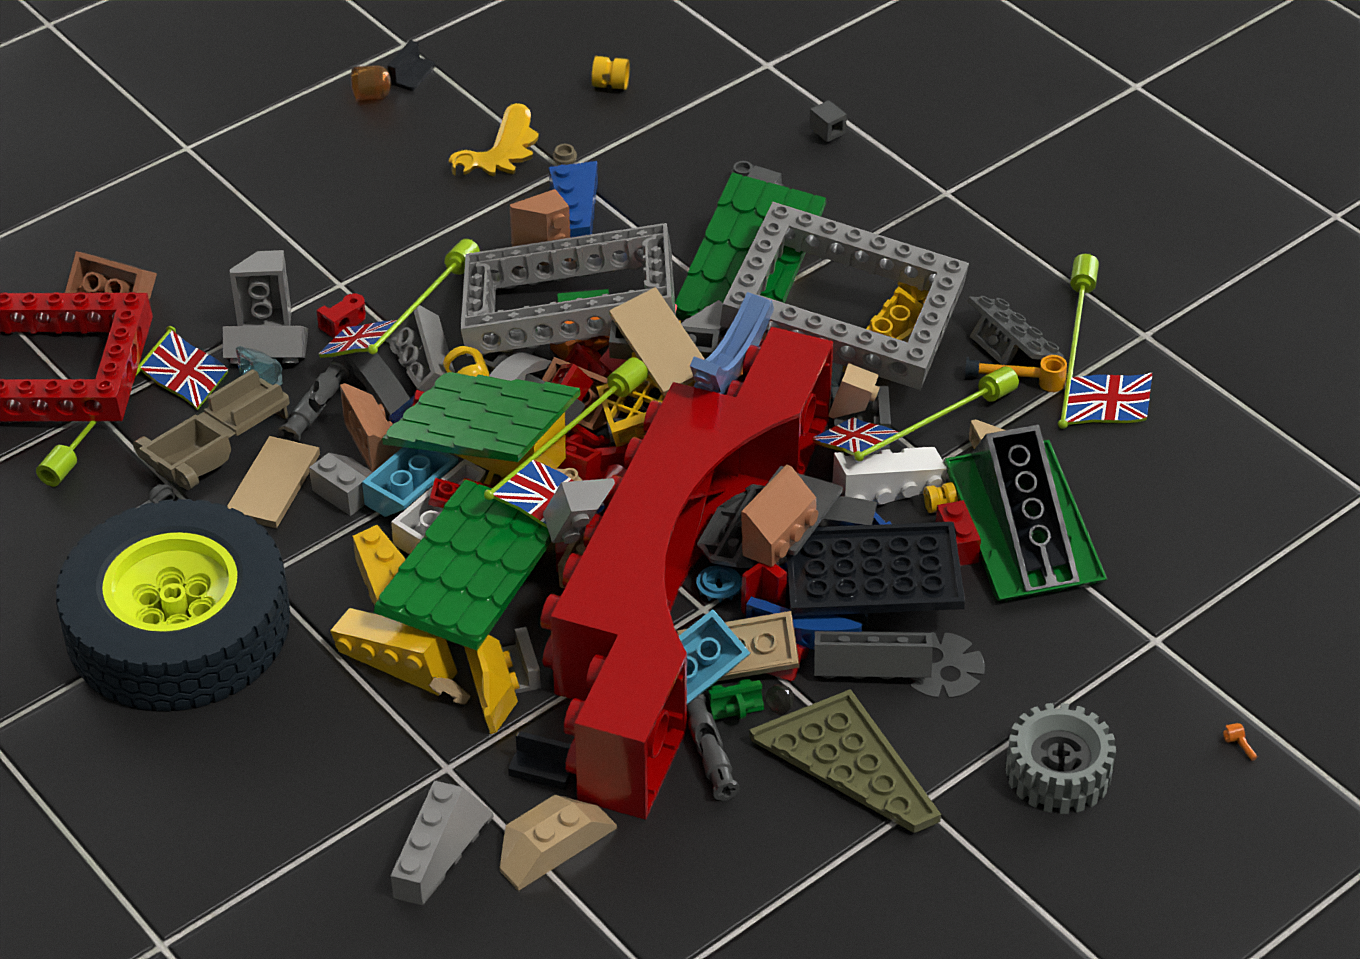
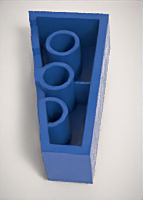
M597 161L549 167L550 191L556 189L569 205L570 238L591 235L593 232L596 190L598 186Z

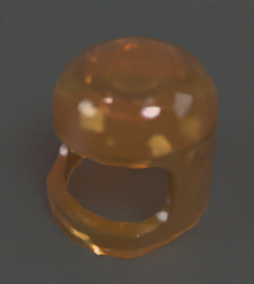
M377 65L353 67L351 69L353 94L357 101L378 100L387 97L391 89V78L387 69Z

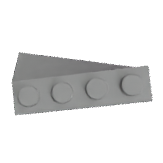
M419 305L385 341L391 345L390 349L392 352L398 355V361L402 366L406 367L407 374L417 389L426 392L434 386L435 381L441 375L447 373L443 361L449 350L439 316ZM451 362L449 370L455 373L453 363Z
M434 780L391 874L393 898L424 905L446 877L445 873L452 864L456 865L462 857L463 850L469 843H473L476 840L484 824H488L494 817L493 812L463 787Z

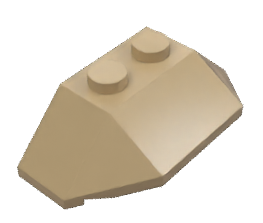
M554 795L506 825L500 872L519 891L617 829V825L597 805Z

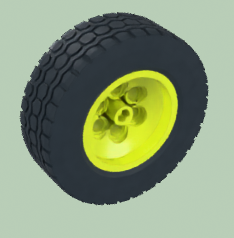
M192 499L163 500L156 504L153 502L143 504L139 508L133 507L123 511L120 515L116 514L108 518L104 524L100 523L90 530L89 535L86 534L77 542V547H73L67 556V560L64 561L57 581L56 605L67 652L76 671L99 694L102 692L104 697L113 701L118 700L120 704L129 707L135 705L137 709L152 710L154 708L156 711H171V709L176 708L177 711L191 709V706H196L197 708L209 705L211 701H220L229 697L231 693L235 694L246 688L247 683H253L260 677L261 672L264 673L272 665V661L277 658L285 643L289 629L290 603L283 560L271 535L250 516H244L243 512L234 508L229 509L228 506L223 504H211L210 501L196 500L195 502Z

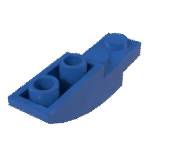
M750 597L746 604V619L788 612L790 609ZM837 615L792 616L796 644L809 647V649H815V631L861 632L862 630L861 623Z

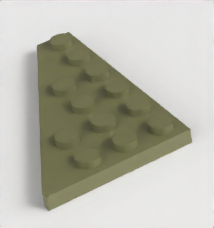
M851 689L749 729V738L752 742L913 833L941 822L939 810Z

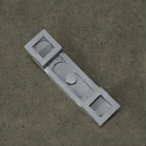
M517 353L502 361L489 377L511 381L514 379L525 380L526 374L529 373L544 376L552 361L528 353Z

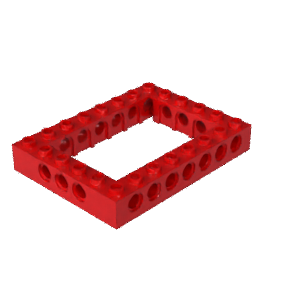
M135 292L0 293V332H5L6 334H11V332H31V334H36V332H56V334L62 332L109 333L96 379H0V421H123L153 318L148 294Z

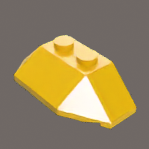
M488 635L477 651L465 647L485 720L490 734H493L499 730L517 704L518 699L515 690L519 689L520 686L516 673H509L508 668L514 667L509 650L503 652L499 640Z

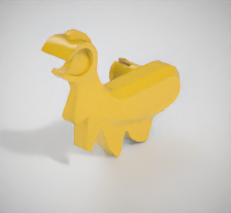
M517 103L507 107L495 144L489 151L474 152L462 150L452 154L449 158V163H452V173L454 176L456 175L457 165L464 166V175L470 173L475 168H481L490 176H495L496 168L509 174H515V166L511 163L525 162L532 159L533 152L526 148L534 145L538 140V133L529 127L531 119L530 110L525 105Z

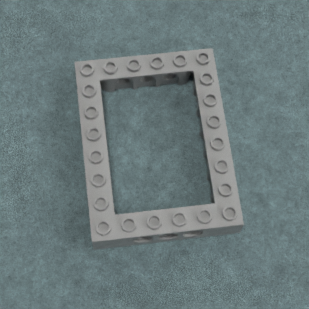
M772 202L723 302L720 326L730 328L746 293L750 292L773 302L774 311L763 334V340H765L771 327L833 341L832 362L848 366L849 363L878 374V377L921 390L964 286L969 263ZM788 246L794 248L797 252H807L819 256V259L825 260L826 258L844 264L848 268L851 266L867 271L870 275L876 274L892 279L895 283L902 282L917 287L918 290L923 291L924 289L929 291L908 342L760 296L762 291L765 292L769 275L774 273L778 257L781 258L783 247Z
M667 223L466 254L461 316V333L464 346L475 348L484 356L492 352H510L518 348H536L544 344H562L566 341L577 339L589 340L592 337L604 335L610 337L612 318L609 315V310L655 287L676 316L672 250ZM618 250L624 251V253L622 254H616L614 252ZM592 254H597V255H599V257H597V258H592V257H589V256L592 255ZM572 258L574 261L567 262L564 259ZM547 262L549 264L546 266H542L539 263ZM515 266H522V267H524V268H523V269H515L514 267H515ZM642 266L645 267L643 268L645 276V289L629 290V292L610 295L602 294V296L576 298V300L550 302V304L524 306V308L506 311L498 310V312H495L497 288L511 289L523 284L536 285L549 280L562 281L569 277H588L595 273H613L621 269L635 270ZM491 270H497L499 272L491 273ZM592 317H599L600 319H598V320H592V319H590V318H592ZM566 321H572V322H574V323H572V324H566V323H564V322H566ZM539 325H546V326H548V327H546V328H540V327H538V326H539ZM513 329H520V330H522V331H520V332H514V331H512V330H513Z

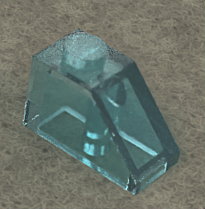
M242 346L236 348L240 377L254 369L258 372L259 378H262L271 385L283 384L282 367L276 359L270 358L261 351Z

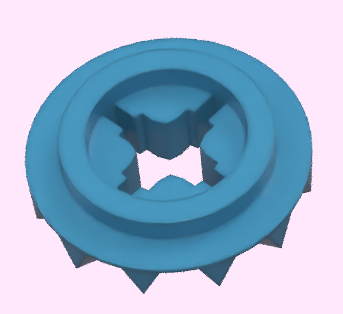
M713 565L699 573L696 587L699 589L700 595H706L709 601L715 598L721 603L724 598L732 600L734 594L740 593L742 579L740 574L729 566ZM717 579H720L721 588L716 586Z

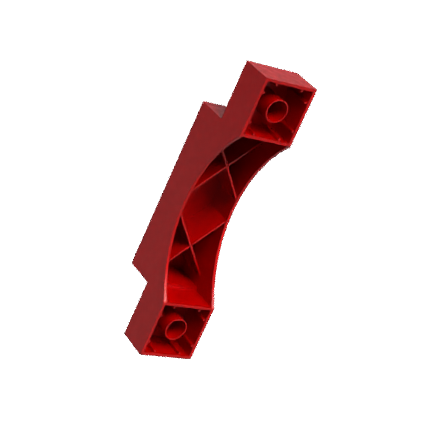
M771 327L761 347L749 346L743 363V376L746 378L744 382L733 380L728 388L727 395L673 382L663 402L654 400L650 402L644 418V432L646 433L644 438L632 437L627 446L624 458V468L627 470L623 477L618 475L611 476L615 484L604 500V506L607 508L604 515L595 514L589 524L586 525L583 540L586 549L583 555L570 554L562 578V584L565 589L561 596L550 594L547 597L541 614V627L551 630V635L544 649L543 666L553 669L554 694L573 699L566 713L564 733L575 736L568 751L566 772L577 775L578 801L646 820L687 731V652L675 630L670 613L682 584L692 567L703 555L698 549L697 543L718 506L733 496L746 491L745 488L751 484L766 486L780 466L785 467L789 465L792 466L796 473L805 474L818 444L813 442V437L823 433L829 422L833 341Z

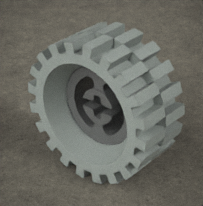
M1053 703L1045 704L1044 711H1040L1038 706L1030 709L1029 716L1023 713L1019 717L1018 724L1014 723L1009 738L1006 776H1009L1011 788L1017 787V795L1021 799L1028 796L1029 805L1036 808L1041 803L1044 805V811L1052 813L1053 807L1060 808V814H1068L1069 807H1074L1077 813L1084 811L1086 802L1090 807L1097 804L1098 796L1103 798L1107 793V787L1110 786L1116 755L1115 738L1113 733L1108 734L1109 726L1105 722L1098 725L1099 716L1093 712L1089 716L1084 715L1085 708L1077 706L1075 711L1069 710V704L1061 703L1060 709H1054ZM1057 754H1062V758H1061V768L1063 769L1062 772H1058L1059 760H1058Z

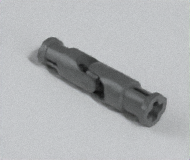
M332 359L328 363V369L325 373H321L317 377L310 390L290 413V419L278 429L281 439L294 442L301 440L303 431L311 427L324 409L325 402L332 398L339 389V383L342 379H346L349 376V367L346 363L338 359Z
M700 694L687 705L688 728L698 753L703 757V768L706 777L712 781L714 787L713 796L717 800H730L740 791V787L737 781L733 780L731 774L732 766L727 754L722 750L723 743L714 718L706 709V697Z

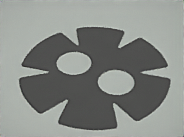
M931 632L932 648L941 650L943 659L937 663H932V678L915 680L911 687L921 693L934 697L939 696L942 685H944L949 697L960 696L974 689L980 681L967 674V672L984 674L985 663L981 652L974 651L963 654L972 645L969 640L946 632L940 644L935 632ZM946 666H953L960 671L961 675L956 681H946L940 676V671Z

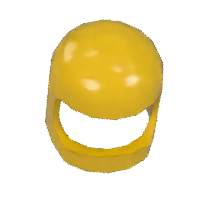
M460 346L451 350L444 358L443 365L448 373L452 372L449 370V367L455 358L465 353L470 354L474 357L476 364L466 366L457 373L474 377L478 374L489 376L482 353L475 348Z

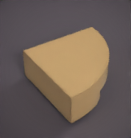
M434 677L429 685L440 695L443 691L454 698L453 702L458 704H466L470 698V695L452 679Z

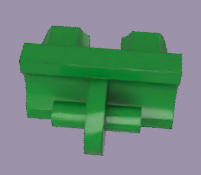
M750 679L741 680L737 685L723 687L722 685L712 686L709 690L710 712L714 720L736 715L740 720L746 718V713L764 710L762 683L760 680L753 682Z

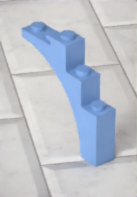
M750 292L746 293L735 319L715 351L705 360L693 357L690 369L696 382L694 387L726 395L733 380L738 381L741 375L749 346H759L774 311L771 300Z

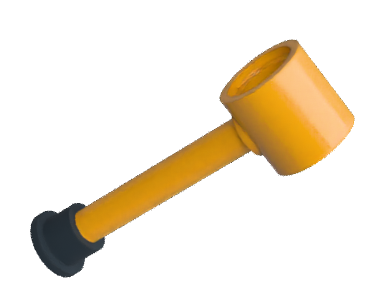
M1058 355L1044 357L1041 360L1040 367L979 363L980 361L969 360V357H966L965 378H968V376H979V374H990L1001 367L1008 366L1019 377L1039 378V385L1045 391L1058 392L1065 387L1067 362Z

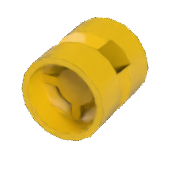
M596 56L592 68V86L606 88L608 85H611L613 89L626 90L629 80V60L615 58L614 61H611L609 57Z

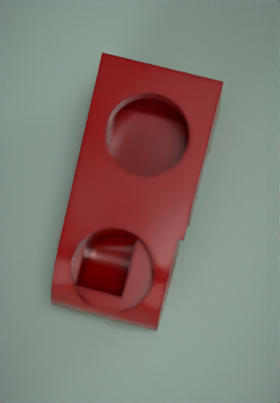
M355 293L346 295L342 302L340 301L331 308L324 305L317 309L318 328L332 338H335L345 327L357 326L366 318L365 299L362 295Z

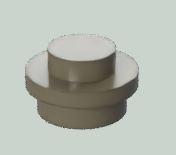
M560 144L553 152L554 162L560 165L572 164L577 159L574 147L569 144Z

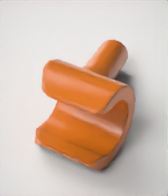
M1239 723L1226 725L1227 730L1223 731L1225 741L1227 743L1237 741L1250 760H1255L1258 756L1245 739L1243 725Z

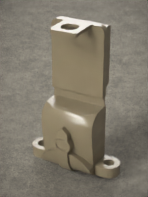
M253 369L209 395L207 398L209 407L205 408L203 413L198 416L195 414L152 441L142 436L133 442L134 450L142 460L154 468L163 478L173 481L186 490H190L199 484V476L218 468L229 459L231 447L228 438L234 434L236 436L242 434L274 413L284 419L289 417L286 407L290 403L289 397L282 391L280 385H271L262 378H259L258 372Z

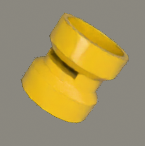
M953 482L943 483L941 487H935L934 485L924 487V503L928 513H936L937 505L958 501L957 491Z

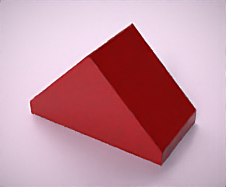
M561 364L551 383L580 388V396L577 398L580 401L583 400L594 382L575 364Z

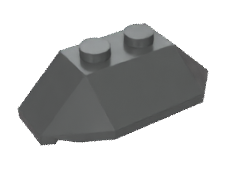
M751 484L745 488L746 491L733 496L718 506L697 543L698 549L710 563L738 568L753 567L756 561L743 556L741 511L765 486Z

